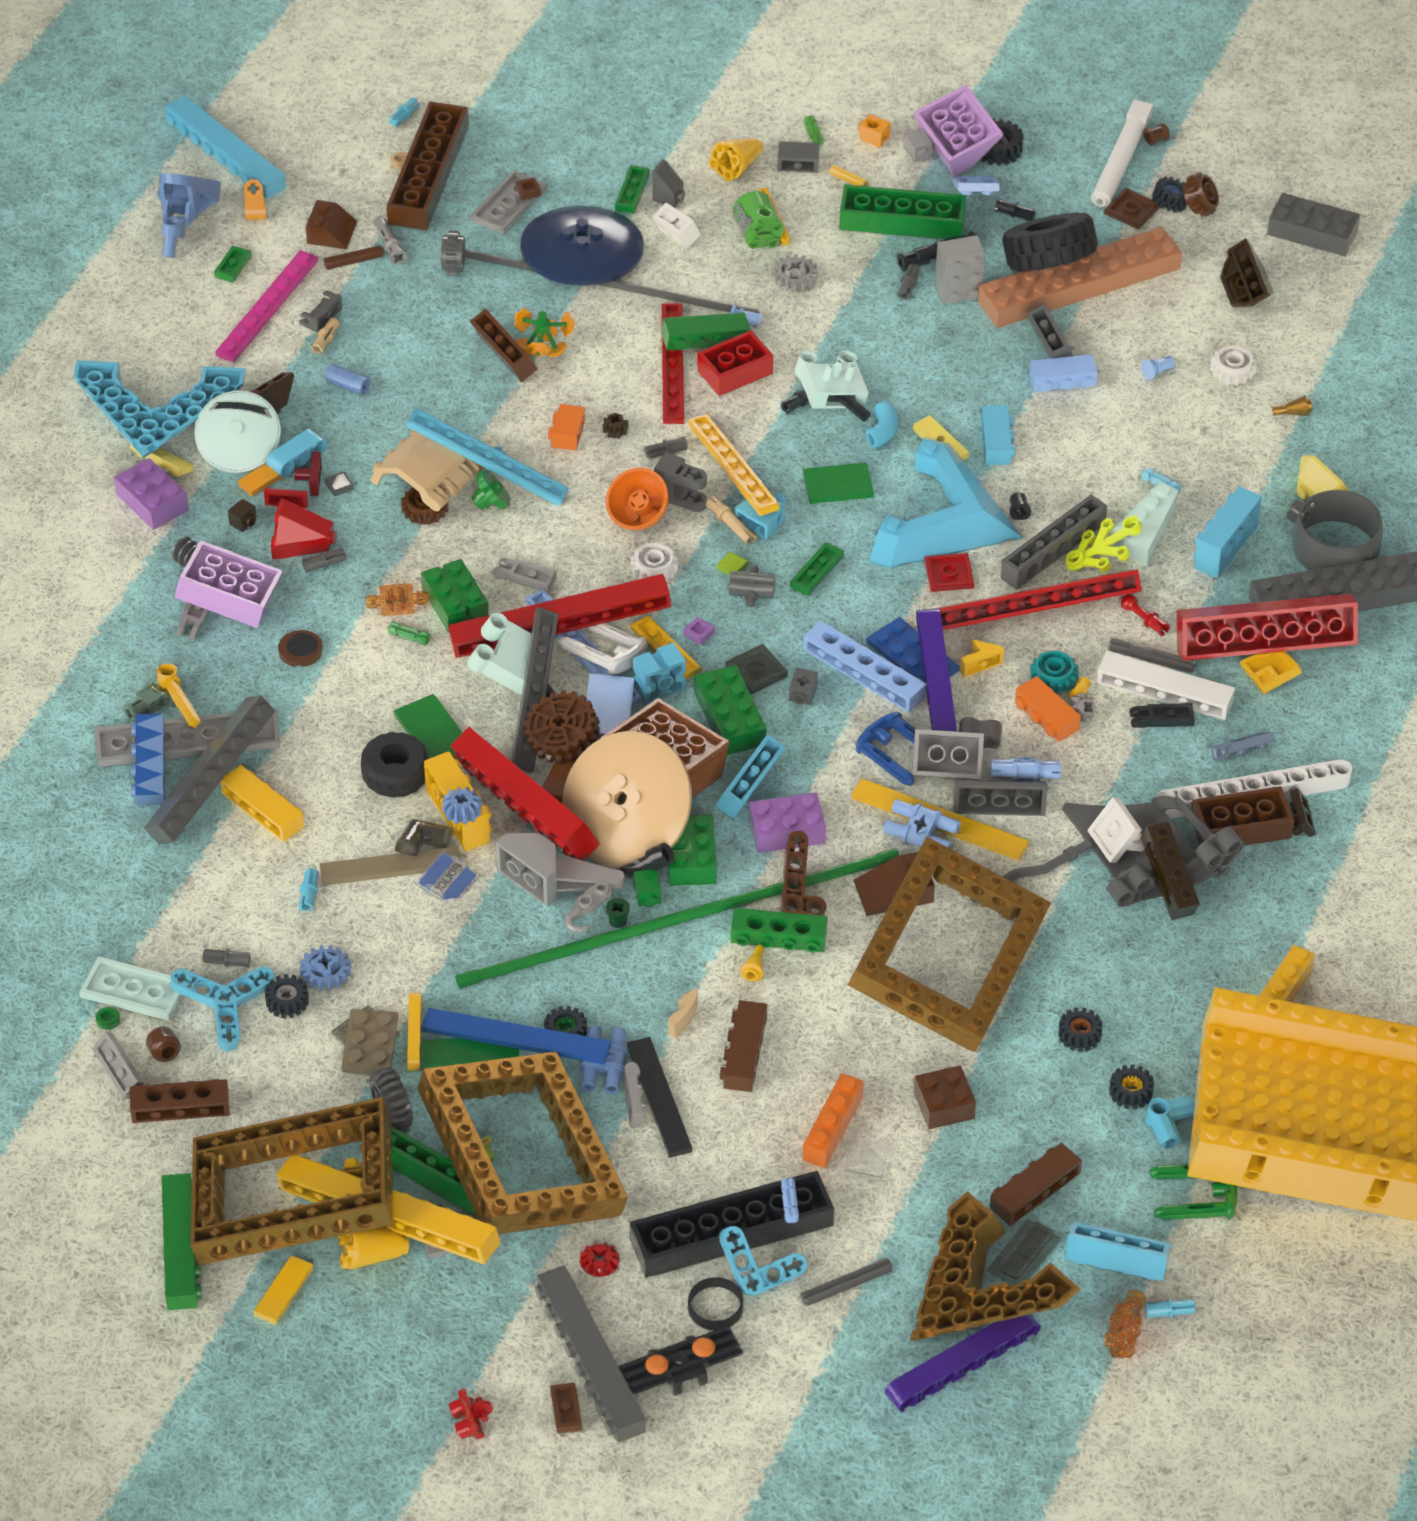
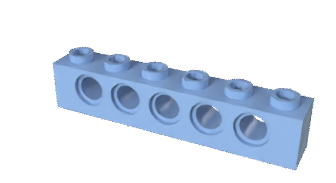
M819 621L804 635L803 650L906 712L912 711L925 699L926 683L921 679L909 674L903 668L897 667L886 658L877 655L869 648L854 641L851 637L837 631L834 627Z

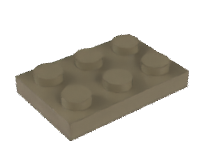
M350 1010L341 1066L342 1072L371 1074L381 1068L391 1067L399 1019L398 1012Z

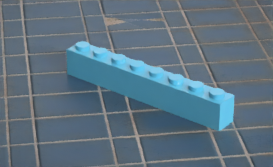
M184 95L166 105L167 122L177 127L182 135H187L195 145L201 146L207 155L211 154L216 158L220 165L226 166L232 175L236 174L241 178L244 184L252 179L259 181L262 184L263 197L266 199L286 189L284 173ZM254 185L251 186V187L254 189L255 193H256L257 190H259V189H256V187H255Z

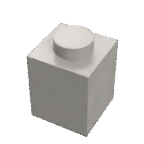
M921 128L904 134L903 148L913 162L924 161L932 157L933 142Z

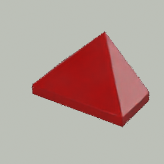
M264 488V501L267 506H278L281 499H286L302 508H308L307 491Z

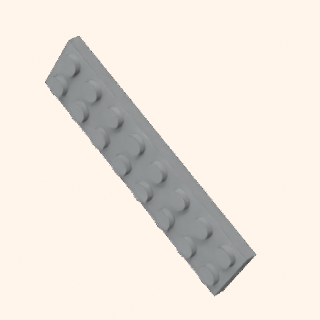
M273 708L275 712L245 751L281 748L276 708ZM234 713L199 716L201 723L197 725V728L188 726L184 718L164 720L165 760L201 756ZM131 724L95 727L98 767L136 763V757H132L131 743H136V737H132Z

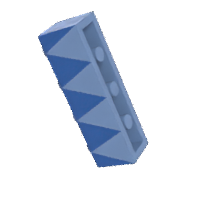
M163 713L136 714V723L131 724L132 737H136V743H131L132 757H136V763H131V775L135 777V784H131L132 798L136 797L137 805L163 804L165 801Z

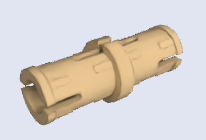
M330 318L325 327L319 330L317 339L311 345L312 352L322 354L328 343H332L334 334L341 326L336 318Z

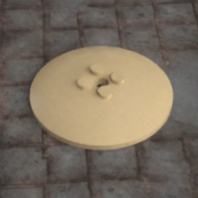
M625 731L610 734L599 739L579 756L567 776L562 804L587 825L600 843L588 858L599 865L618 869L645 856L646 850L665 842L672 848L676 844L689 819L692 789L684 763L667 743L646 733ZM621 793H625L627 796L626 802L619 805L618 797Z

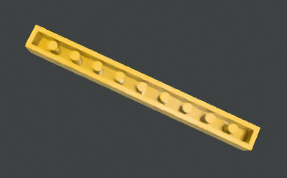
M290 1156L276 1173L282 1190L314 1203L321 1202L322 1199L330 1200L345 1197L346 1194L350 1193L351 1195L363 1193L360 1185V1180H363L362 1178L353 1176L346 1171L331 1168L327 1164L314 1162L307 1157ZM393 1190V1225L384 1226V1228L484 1265L501 1244L497 1229L491 1223L478 1221L469 1215H462L453 1212L449 1208L434 1205L427 1200H420L407 1193Z

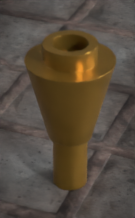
M1305 395L1286 405L1272 407L1273 415L1287 413L1289 415L1309 416V412L1312 411L1311 399H1306Z

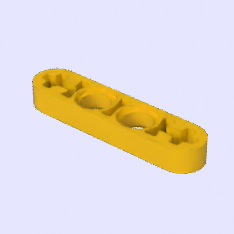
M409 993L408 1071H420L421 993Z

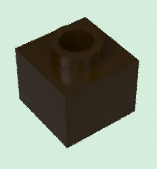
M242 498L228 510L229 525L241 532L248 527H252L257 520L255 506Z

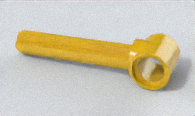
M173 664L160 665L157 668L158 689L170 695L188 726L197 728L201 720L180 687L181 681L177 676V667Z

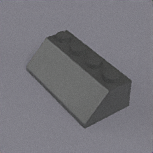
M954 779L953 812L956 814L1045 816L1048 783L1046 781Z

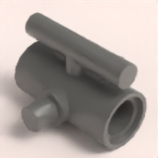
M751 566L750 572L730 571L729 595L744 596L747 607H754L758 597L774 598L775 574L758 573V566Z

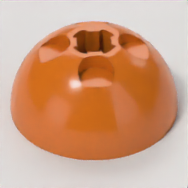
M633 468L620 474L611 483L606 495V509L610 518L620 527L632 531L646 530L656 525L665 515L669 504V493L664 480L656 472L646 468Z

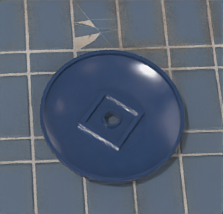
M568 206L548 211L531 221L522 233L520 248L524 261L539 275L563 284L585 286L611 282L631 272L642 258L644 241L637 226L617 212L594 206Z

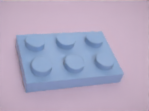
M953 176L952 184L963 195H973L974 191H980L982 195H994V191H999V182L993 176Z

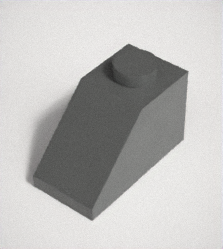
M662 159L652 171L653 201L661 204L668 203L675 208L685 198L684 182L668 162Z

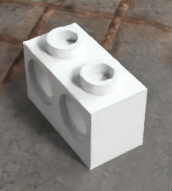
M665 203L652 216L661 232L686 249L701 235L694 220L668 203Z

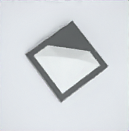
M345 471L325 478V484L334 497L354 490V485Z

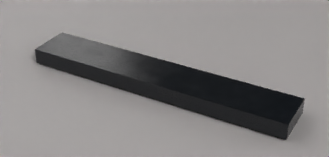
M647 1037L627 1042L631 1059L634 1063H637L640 1069L639 1080L668 1157L691 1153L692 1146L651 1038Z

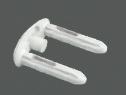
M606 623L587 628L594 633L621 644L615 648L614 657L570 637H562L559 640V644L563 649L608 669V673L611 675L620 674L633 667V658L646 653L648 646L645 637L637 638Z

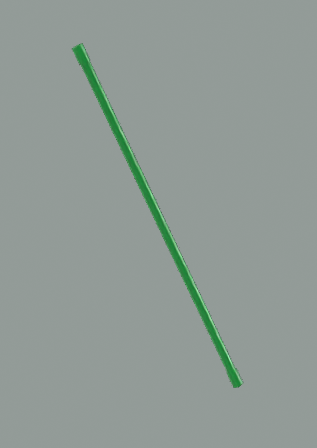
M897 848L876 853L870 857L807 874L805 887L880 866L899 856ZM782 882L479 970L474 969L457 974L455 979L459 989L480 983L483 980L781 894ZM788 885L792 889H798L796 885Z

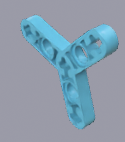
M259 967L223 986L188 970L177 969L171 975L170 987L179 994L214 1008L218 1046L224 1051H232L238 1047L240 1041L237 1007L263 993L266 990V985H270L269 981L271 979L274 980L275 976L270 968ZM181 979H184V980H185V981H182V983H178V982H177V981H180ZM245 985L250 988V991L242 993L238 990V987ZM203 986L208 988L209 992L207 994H200L196 989ZM221 997H222L223 999H228V998H229V1002H227L226 1000H222V1001H221L220 998H221ZM222 1016H230L233 1022L224 1023L220 1018ZM228 1031H230V1039L232 1040V1042H228V1040L226 1039V1033Z

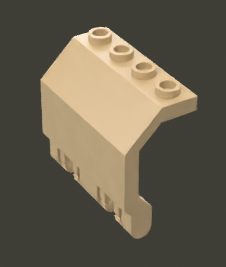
M413 430L408 439L404 438L395 451L392 449L386 455L383 462L379 461L372 469L374 473L370 481L378 486L383 475L388 476L389 473H396L419 491L423 502L434 511H439L448 503L449 496L454 497L474 478L475 473H480L485 467Z

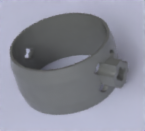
M1327 490L1309 497L1304 503L1296 500L1287 512V519L1295 523L1293 535L1295 554L1299 562L1306 569L1315 570L1378 558L1383 537L1382 516L1378 508L1364 496L1346 490ZM1321 522H1344L1358 527L1371 540L1356 547H1332L1312 538L1306 532V529Z

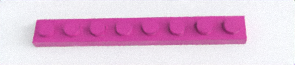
M300 250L215 351L216 356L234 363L316 265L318 256Z

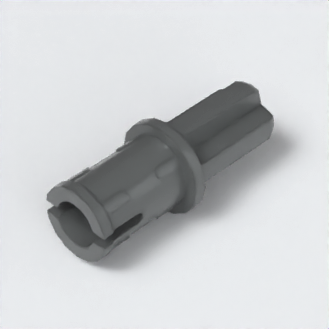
M910 264L905 276L901 278L902 284L897 293L898 297L902 294L901 299L909 300L913 288L917 285L916 279L920 272L917 264Z
M685 437L668 441L664 439L661 443L646 446L644 451L646 457L652 458L664 455L666 452L674 453L687 450L688 444Z
M342 548L327 553L320 552V555L302 559V565L306 573L323 567L327 569L329 565L345 561L346 554Z
M229 948L226 951L205 949L202 955L204 963L224 964L225 967H228V965L249 967L251 959L250 952L230 951Z

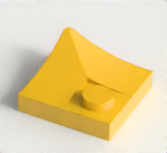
M1285 651L1255 654L1240 661L1243 670L1263 695L1302 673L1300 666Z

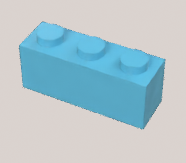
M982 406L981 423L985 465H1011V457H1015V444H1011V442H1014V429H1010L1013 426L1012 414H1008V406Z

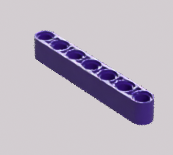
M940 609L917 610L916 622L926 683L931 730L957 732Z
M1031 1314L994 1322L894 1379L887 1385L884 1392L900 1412H904V1409L908 1406L913 1407L925 1400V1396L929 1394L934 1395L946 1388V1384L954 1383L965 1377L966 1373L970 1370H977L987 1364L986 1361L989 1359H996L1008 1352V1348L1012 1346L1015 1348L1027 1341V1337L1037 1335L1041 1325Z

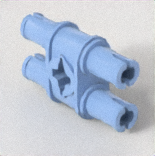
M1014 756L1011 760L991 759L990 763L991 777H1012L1014 781L1061 778L1060 761H1039L1037 757L1016 758Z
M896 799L892 806V812L910 818V821L905 826L887 819L883 827V833L900 838L904 844L909 843L918 847L922 846L927 836L951 849L952 842L934 836V832L939 828L957 835L961 821L944 816L940 810L934 811L923 807L920 803L912 805Z

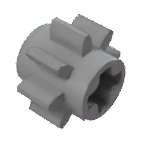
M1086 693L1078 694V697L1070 698L1072 702L1069 706L1081 715L1080 722H1085L1087 718H1094L1093 713L1097 707L1093 697L1087 698Z

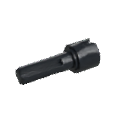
M664 842L647 849L645 856L617 870H621L624 873L625 881L633 877L634 871L648 869L657 871L674 862V854L670 846Z

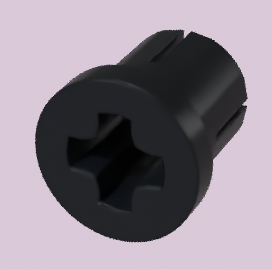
M1020 492L1012 494L1009 500L1011 518L1014 520L1028 519L1031 515V507L1027 502L1026 495L1024 493L1020 494Z

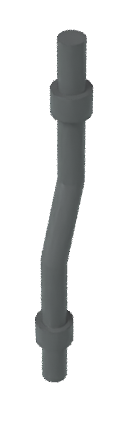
M1086 839L1076 846L1066 848L1061 855L1043 865L1016 868L1002 877L1013 881L1019 877L1046 874L1067 861L1072 862L1077 859L1079 854L1091 848L1092 844Z

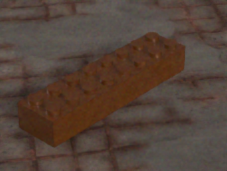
M429 101L386 206L387 223L389 225L428 230L469 127L468 107Z

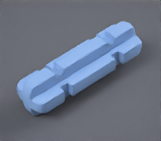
M784 1178L781 1181V1188L783 1192L785 1221L787 1223H796L799 1220V1213L797 1209L795 1180L793 1178Z

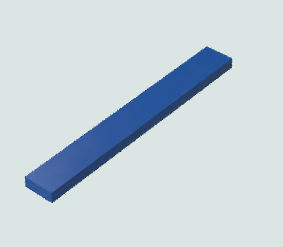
M428 1008L421 1025L422 1032L537 1053L557 1052L559 1057L605 1065L611 1048L610 1040Z

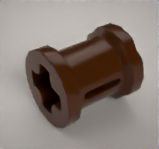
M1161 123L1158 127L1152 129L1146 128L1143 132L1144 139L1150 146L1154 145L1155 142L1167 141L1170 138L1169 129L1165 123Z

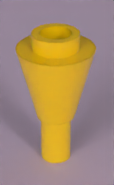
M762 945L755 947L754 953L740 969L741 976L748 981H760L763 978L762 956L765 949Z

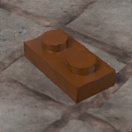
M575 1382L550 1385L557 1434L582 1431Z

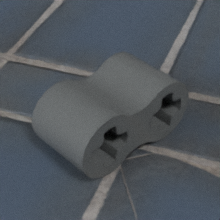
M965 717L960 721L958 732L984 733L983 747L997 749L1001 743L1003 727L999 721L994 719L981 721L973 717Z

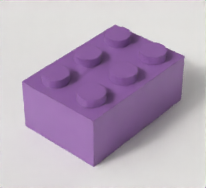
M151 458L114 476L116 495L153 530L189 511L187 493Z
M817 792L749 802V822L757 853L784 850L788 836L793 831L804 832L808 837V846L826 844V824Z

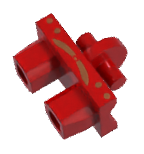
M463 1388L458 1391L459 1398L448 1404L450 1412L455 1419L464 1415L466 1418L455 1423L456 1432L461 1439L472 1435L477 1439L484 1438L485 1435L479 1418H481L482 1422L488 1421V1415L493 1411L492 1404L489 1401H483L482 1397H477L474 1402V1399L468 1397L466 1389Z

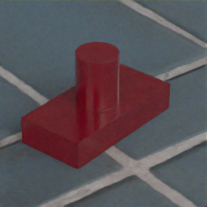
M312 451L311 468H295V481H309L310 496H319L322 471L321 452Z

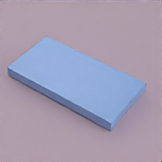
M589 674L586 701L590 700L593 705L592 708L595 709L596 716H598L600 724H598L600 733L596 734L598 740L630 717L634 678Z

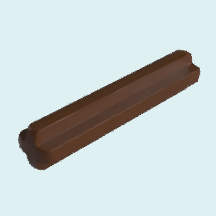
M378 245L326 257L323 259L325 269L329 270L384 256L382 246Z

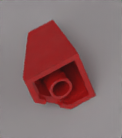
M286 499L280 500L274 518V523H276L274 536L271 539L272 559L328 552L331 544H335L337 538L333 522Z

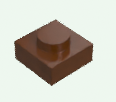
M535 177L515 182L517 192L522 201L541 196V188Z

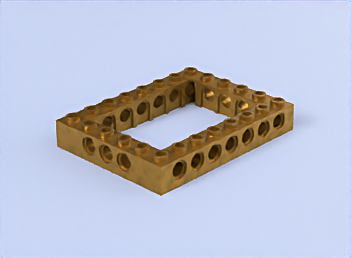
M926 836L847 985L967 1050L975 1052L997 1012L1051 902ZM932 875L939 884H945L960 892V895L968 896L981 903L982 907L985 908L986 906L998 912L1005 919L1013 920L1017 917L970 1009L886 965Z
M557 1052L423 1069L417 1090L478 1221L491 1223L496 1227L498 1235L614 1218L622 1215L628 1196ZM534 1085H536L541 1096L540 1100L544 1102L549 1112L550 1121L553 1120L558 1130V1137L562 1139L567 1149L566 1154L568 1157H571L576 1167L575 1172L580 1176L583 1184L507 1195L462 1100L473 1098L480 1100L484 1099V1097L501 1095L502 1097L506 1096V1094L517 1092L529 1093L533 1090Z
M383 1097L193 1138L191 1248L199 1266L393 1225L391 1116ZM362 1141V1144H360L362 1152L360 1167L363 1172V1180H360V1185L363 1193L354 1195L350 1193L346 1194L345 1197L330 1200L322 1199L321 1202L307 1205L298 1204L297 1207L275 1209L270 1213L255 1216L252 1214L246 1218L232 1221L228 1219L224 1222L225 1170Z

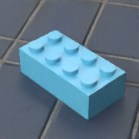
M1238 486L1234 493L1228 495L1224 506L1218 508L1213 520L1210 519L1203 533L1200 532L1196 537L1195 544L1197 548L1193 555V560H1195L1194 569L1215 578L1220 576L1257 528L1262 500L1261 495Z

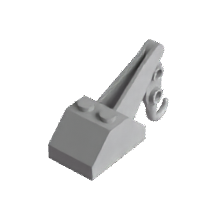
M540 833L504 834L496 841L497 871L547 907L557 899V892L585 891L576 899L571 911L565 917L566 927L570 931L580 933L588 930L589 925L578 927L573 924V921L579 916L595 911L612 896V890L621 889L624 886V873L621 870L557 854L554 842L549 838H545Z

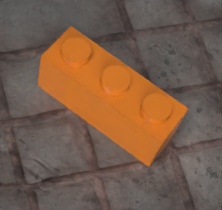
M1037 676L1016 688L1015 704L1018 709L1024 710L1029 714L1031 720L1036 724H1040L1049 737H1054L1060 742L1080 730L1081 715Z

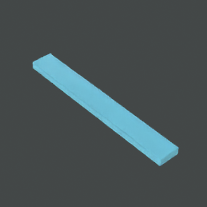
M416 407L406 424L410 429L555 505H561L569 490L567 486Z

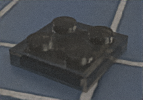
M764 644L726 661V667L737 665L751 695L788 677L787 669Z

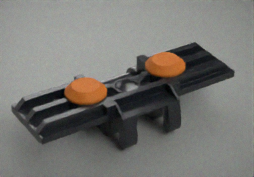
M728 1325L698 1337L694 1335L686 1336L685 1340L658 1350H648V1355L618 1367L633 1395L668 1383L669 1385L672 1384L673 1394L676 1396L682 1393V1385L685 1381L698 1377L700 1386L708 1384L706 1368L743 1355V1350Z

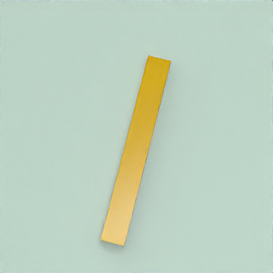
M708 414L688 420V425L759 516L780 510L777 500Z
M861 778L852 792V799L908 820L910 818L892 812V806L896 799L912 805L920 803L923 807L934 811L940 810L944 816L961 821V826L957 835L939 828L937 831L1020 861L1029 846V840Z

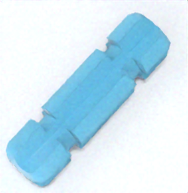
M1145 468L1142 472L1141 478L1147 482L1151 481V484L1155 486L1161 481L1177 489L1178 493L1181 490V484L1175 481L1171 482L1170 478L1158 472L1154 473L1155 471L1150 468Z

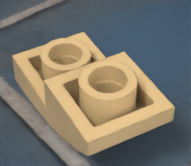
M696 988L679 998L678 1012H674L668 1019V1034L673 1038H676L687 1027L698 1006V990Z

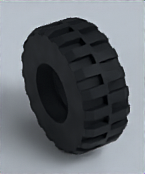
M1084 212L1063 213L1028 221L1008 229L1002 238L1007 265L1013 271L1018 272L1043 270L1069 264L1090 256V254L1096 251L1098 246L1093 219Z

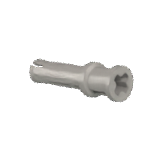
M378 216L374 220V225L384 242L385 252L390 255V262L393 265L406 262L408 255L402 249L401 241L395 238L386 218Z

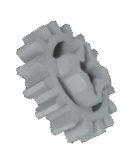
M797 254L792 258L786 255V259L779 258V263L775 262L773 268L774 282H779V287L786 286L785 290L787 291L790 288H793L794 292L797 291V288L805 291V286L811 288L812 283H816V278H818L817 264L812 263L811 258L805 260V255L801 258H798Z

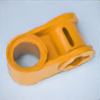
M254 179L249 180L244 185L245 219H266L262 184ZM253 185L256 187V189H259L256 191V194L254 195L251 193V191H248L251 189V186Z

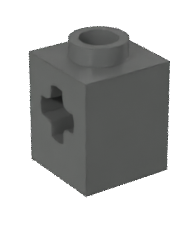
M796 668L790 684L789 701L797 704L811 705L818 686V672Z

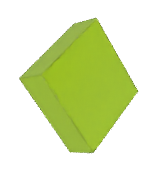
M729 552L717 564V569L730 576V571L742 572L747 567L748 560Z

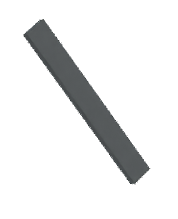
M540 607L535 610L511 759V762L528 773L534 771L537 753H533L527 741L528 738L524 735L526 728L523 724L524 721L528 720L526 717L527 712L533 711L532 705L534 703L539 704L541 702L540 698L546 697L559 616L558 613Z

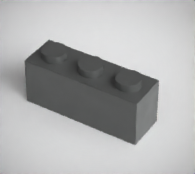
M1045 304L1026 313L1032 329L1049 359L1073 356L1068 343Z

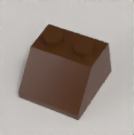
M316 200L306 224L307 244L347 250L357 225V220L336 202Z

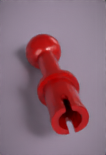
M1126 595L1122 598V608L1129 611L1132 610L1144 620L1145 627H1150L1160 636L1166 635L1161 630H1164L1166 633L1169 632L1170 625L1160 619L1156 612L1149 613L1138 605V600L1135 596Z

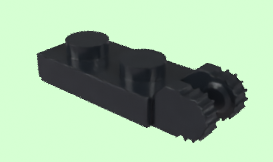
M1191 703L1148 704L1147 706H1134L1129 710L1130 716L1134 717L1131 719V727L1146 728L1148 726H1194L1195 723L1193 704Z

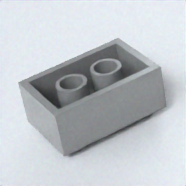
M977 235L937 242L935 289L942 304L978 298L979 285L983 284L985 251Z
M915 729L912 775L981 780L984 733Z

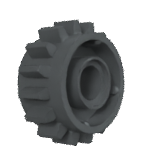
M449 230L448 235H443L441 269L446 271L448 276H458V271L463 272L465 236H460V231Z

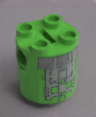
M752 191L742 195L735 202L732 214L749 248L776 247L784 232V225L768 194L762 191Z

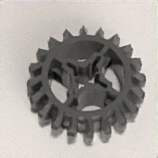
M387 1067L371 1073L369 1087L372 1098H384L391 1116V1126L399 1131L412 1126L413 1112L409 1097L396 1071L391 1067Z

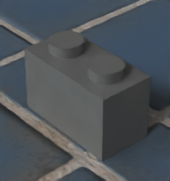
M779 141L778 171L818 173L820 143Z

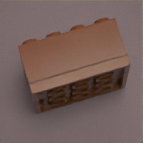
M659 698L601 737L603 738L618 732L636 731L652 735L667 743L679 755L686 767L691 783L692 798L723 776L729 745L728 740Z

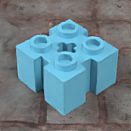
M674 643L657 648L656 652L652 655L650 652L633 658V670L636 673L633 676L634 688L643 697L646 705L657 698L662 699L663 695H672L686 689V678L683 675L686 672V660Z

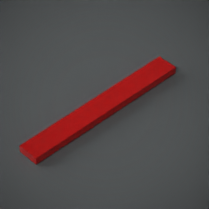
M662 303V325L664 318L683 317L682 303ZM662 337L663 424H684L683 349L667 351Z

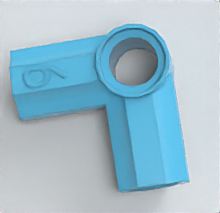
M1186 1095L1169 1100L1154 1098L1149 1102L1145 1123L1153 1129L1160 1147L1166 1149L1174 1147L1181 1142V1136L1174 1121L1193 1117L1194 1101L1192 1097Z

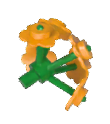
M526 308L516 312L514 325L520 332H525L531 324L536 325L529 340L526 338L516 340L527 354L558 357L564 353V349L567 348L566 343L560 342L556 344L554 341V335L558 333L555 327H560L561 331L564 332V336L572 334L575 323L573 318H571L570 312H566L562 316V322L549 320L545 311L539 312V318L536 320L531 319L532 313L527 311ZM536 336L538 338L537 343L533 342ZM542 340L550 342L552 346L550 348L547 347L545 343H542Z

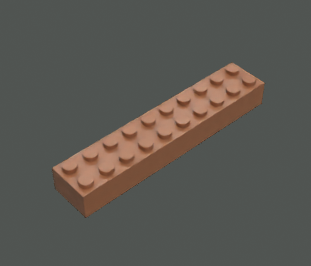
M1160 227L1097 247L1096 251L1090 254V256L1069 264L1043 270L1022 271L979 285L978 303L996 328L1027 319L1026 313L1044 304L1049 311L1179 270L1181 267L1182 251L1164 228Z

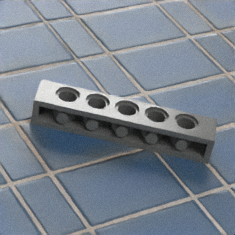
M1092 494L1002 559L1001 579L1017 590L1079 544L1085 531L1092 530L1095 532L1098 530L1101 522L1106 519L1107 505Z

